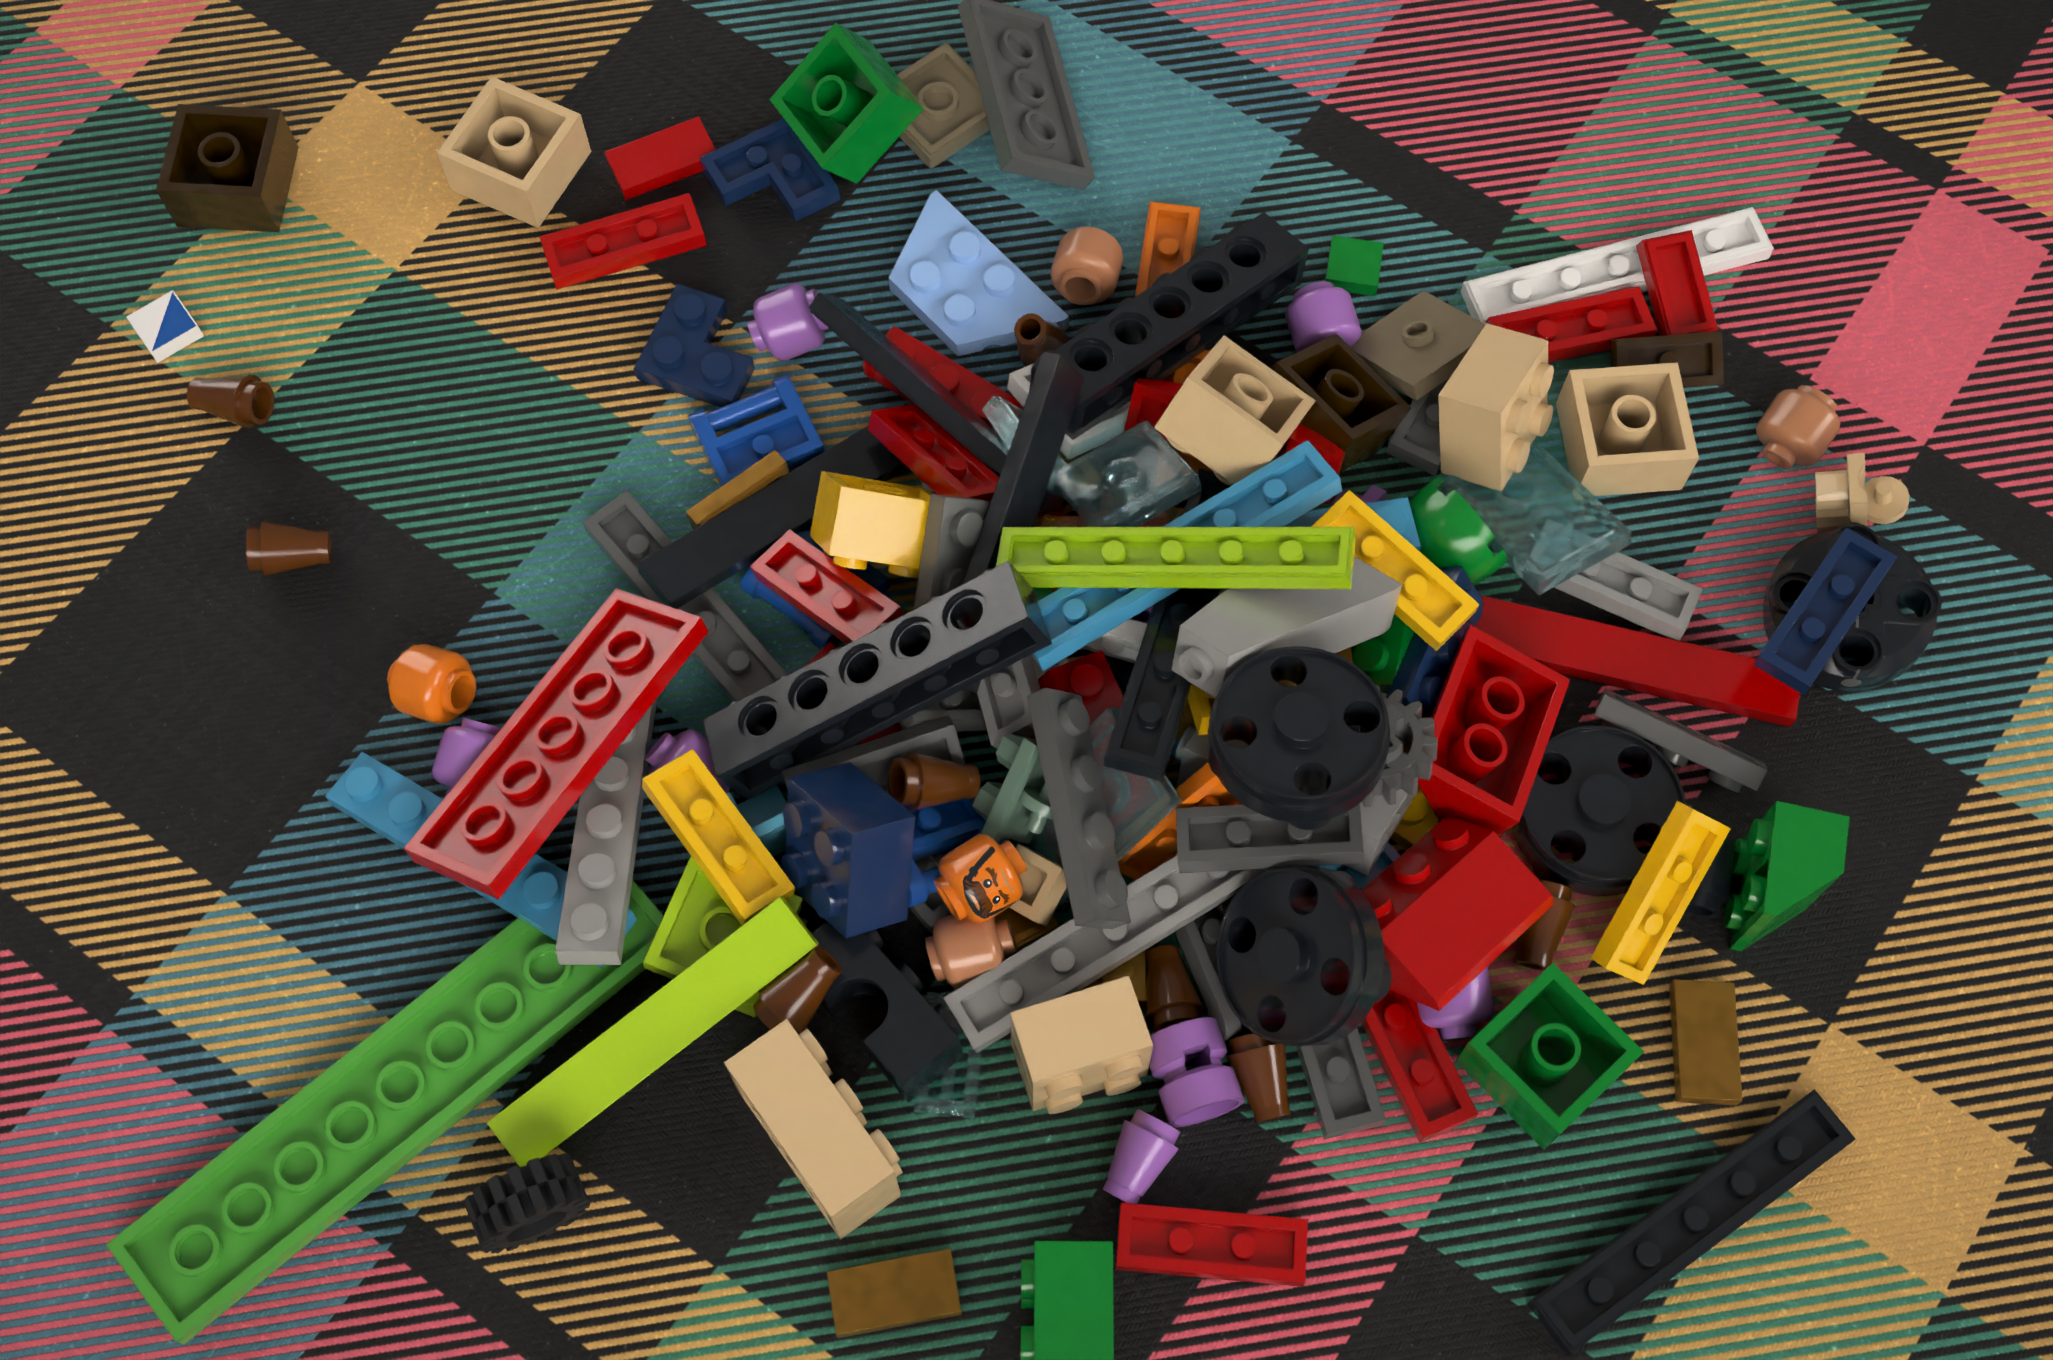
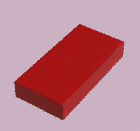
M698 116L610 149L604 153L608 166L626 201L703 172L700 157L716 149Z
M1692 230L1645 239L1639 242L1636 248L1659 335L1717 332L1718 327Z

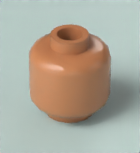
M1078 227L1067 232L1060 239L1050 271L1052 284L1057 292L1068 301L1077 305H1095L1107 300L1115 291L1123 264L1122 248L1116 238L1108 232L1095 227Z
M1801 385L1797 389H1785L1778 393L1756 426L1757 438L1765 447L1762 451L1763 456L1771 463L1784 469H1791L1793 464L1811 466L1817 463L1840 429V418L1835 412L1837 405L1834 400L1822 391L1807 385Z
M951 914L936 920L933 927V936L925 938L928 957L937 981L939 983L947 981L954 990H957L986 971L996 968L1001 962L1008 959L1009 955L1018 952L1015 936L1008 918L997 921L993 917L984 923H974L967 917L958 921Z

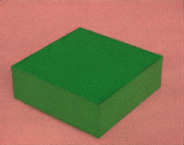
M1332 235L1325 281L1331 282L1334 287H1340L1349 293L1376 296L1384 243Z

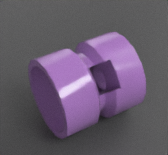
M1205 1017L1187 1020L1150 1035L1153 1049L1149 1067L1153 1077L1164 1080L1165 1084L1159 1090V1097L1170 1126L1184 1127L1201 1123L1226 1114L1244 1103L1233 1067L1222 1065L1221 1062L1227 1054V1048L1217 1019ZM1193 1065L1194 1069L1186 1070V1067Z

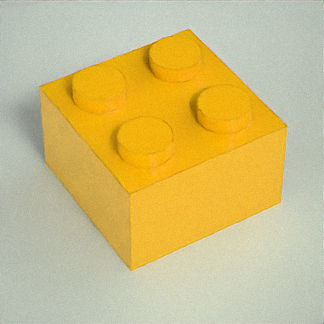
M821 471L810 537L823 549L824 554L834 557L833 563L836 565L864 570L867 568L868 561L877 562L889 566V573L903 577L918 578L930 495L935 493L920 487Z

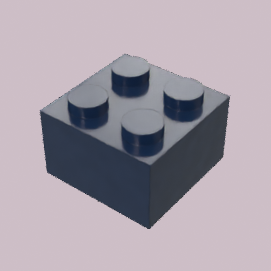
M851 762L790 777L788 780V801L783 809L786 842L785 855L781 859V869L795 886L794 891L813 907L821 918L829 922L845 938L907 920L915 815Z

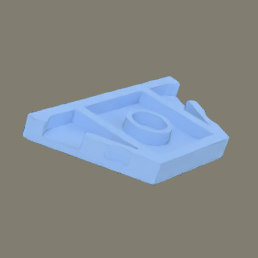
M937 190L930 194L889 276V287L957 356L982 351L990 345L1005 346L1017 343L1014 327L1017 320L1025 314H1037L1044 320L1058 324L1064 331L1068 328L1069 316Z

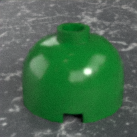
M1435 477L1409 501L1421 545L1419 551L1440 570L1442 567L1462 566L1472 584L1476 585L1508 562L1504 550L1496 556L1493 555L1487 546L1488 543L1496 538L1491 530L1455 489L1451 490L1447 495L1440 492L1444 480L1440 477Z

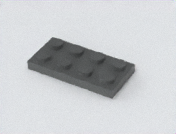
M963 0L958 6L1001 171L1084 190L1095 179L1050 18L992 0Z

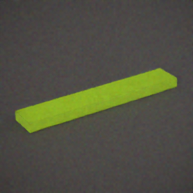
M1003 527L996 567L1009 561L1028 584L1036 588L1352 589L1356 536L1354 527Z
M780 896L489 1120L487 1125L519 1167L526 1166L529 1160L535 1158L540 1160L819 944L785 898Z

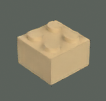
M491 76L437 151V156L452 191L539 228L591 153L581 114Z
M1486 323L1438 395L1441 473L1501 492L1513 472L1520 473L1523 470L1529 456L1530 445L1536 436L1542 437L1545 435L1553 415V406L1547 404L1548 390L1554 374L1553 366L1548 364V340Z
M1223 336L1187 377L1154 428L1166 436L1168 442L1174 448L1183 453L1191 454L1211 468L1220 481L1232 486L1274 460L1316 400L1226 336Z
M1678 362L1569 370L1556 401V407L1574 498L1682 490L1699 460Z
M1129 976L1010 1012L1011 1046L1032 1111L1047 1107L1049 1114L1065 1112L1083 1103L1082 1096L1105 1089L1108 1096L1125 1093L1138 1087L1141 1084L1140 1078L1148 1074L1153 1043Z

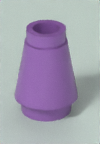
M1137 1109L1130 1122L1124 1120L1107 1175L1108 1179L1103 1190L1126 1203L1137 1204L1140 1197H1143L1179 1150L1174 1144L1180 1131Z

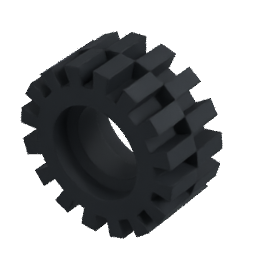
M557 1154L548 1155L542 1161L539 1158L529 1160L526 1166L519 1168L516 1165L507 1169V1174L503 1176L495 1175L488 1179V1185L476 1187L472 1191L473 1194L465 1198L464 1203L481 1249L484 1253L491 1251L492 1254L500 1253L505 1248L507 1251L517 1249L522 1243L529 1245L536 1242L537 1238L542 1235L549 1236L557 1232L556 1228L568 1226L574 1222L573 1218L582 1216L586 1212L585 1209L590 1206L571 1156L569 1157L568 1154H561L558 1157Z

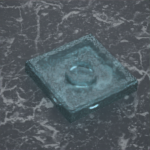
M1147 420L1056 470L1051 475L1057 490L1088 527H1138L1203 490L1195 471Z

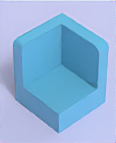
M777 785L736 805L730 792L726 793L772 857L785 851L786 826L783 819V809L786 801Z

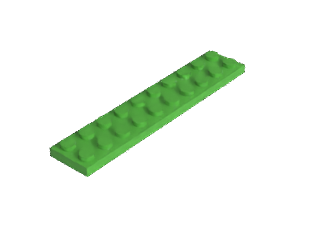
M632 880L629 909L632 910L637 921L624 938L621 965H603L602 968L597 965H559L555 952L557 941L517 918L108 1242L106 1246L173 1339L185 1345L645 970L643 961L664 916L637 884Z

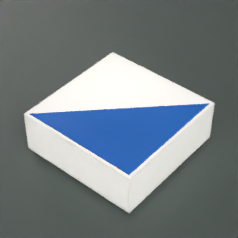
M173 290L126 316L157 363L204 336Z

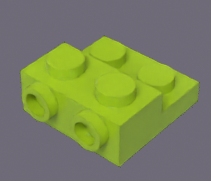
M692 856L687 863L643 961L645 969L670 979H674L742 926ZM793 895V897L786 901L799 917L803 898ZM799 917L804 925L807 926L808 920ZM759 991L735 1010L756 1017L757 1014L754 1011L753 1005L760 998Z

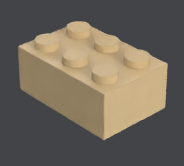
M786 1019L729 1058L724 1064L739 1094L841 1240L901 1196L896 1178L903 1173L897 1163L900 1159L879 1129L870 1135L863 1126L867 1124V1120L861 1112L863 1107L846 1081L842 1078L835 1084L831 1082L829 1077L833 1073L826 1063L828 1058L812 1033L806 1029L798 1035L788 1019Z

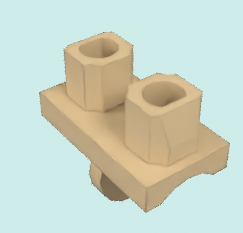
M1865 453L1847 454V470L1815 472L1817 534L1836 530V528L1849 523L1867 526V520L1877 524L1896 522L1908 510L1910 495L1907 487L1900 480L1886 476L1872 478L1865 483Z

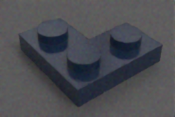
M784 118L700 157L704 174L725 206L771 185L796 222L840 201L839 188L828 171L822 169Z
M677 284L634 367L637 380L718 407H723L740 400L755 370L753 358L711 344L728 311L725 299Z

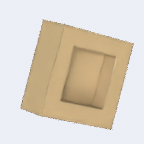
M1018 844L1016 850L1022 857L1027 871L1019 875L1023 884L1022 897L1010 908L1036 923L1047 926L1067 888L1064 869L1061 865L1036 851Z

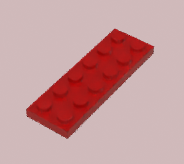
M615 589L403 848L410 858L419 865L499 900L709 631L702 618Z

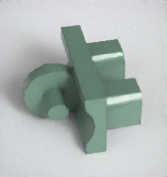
M1007 733L1003 736L995 753L997 761L1009 769L1004 783L987 782L979 789L972 807L986 821L981 831L982 834H986L998 842L1006 838L1022 843H1030L1034 833L1041 834L1047 819L1053 820L1036 739L1025 735Z

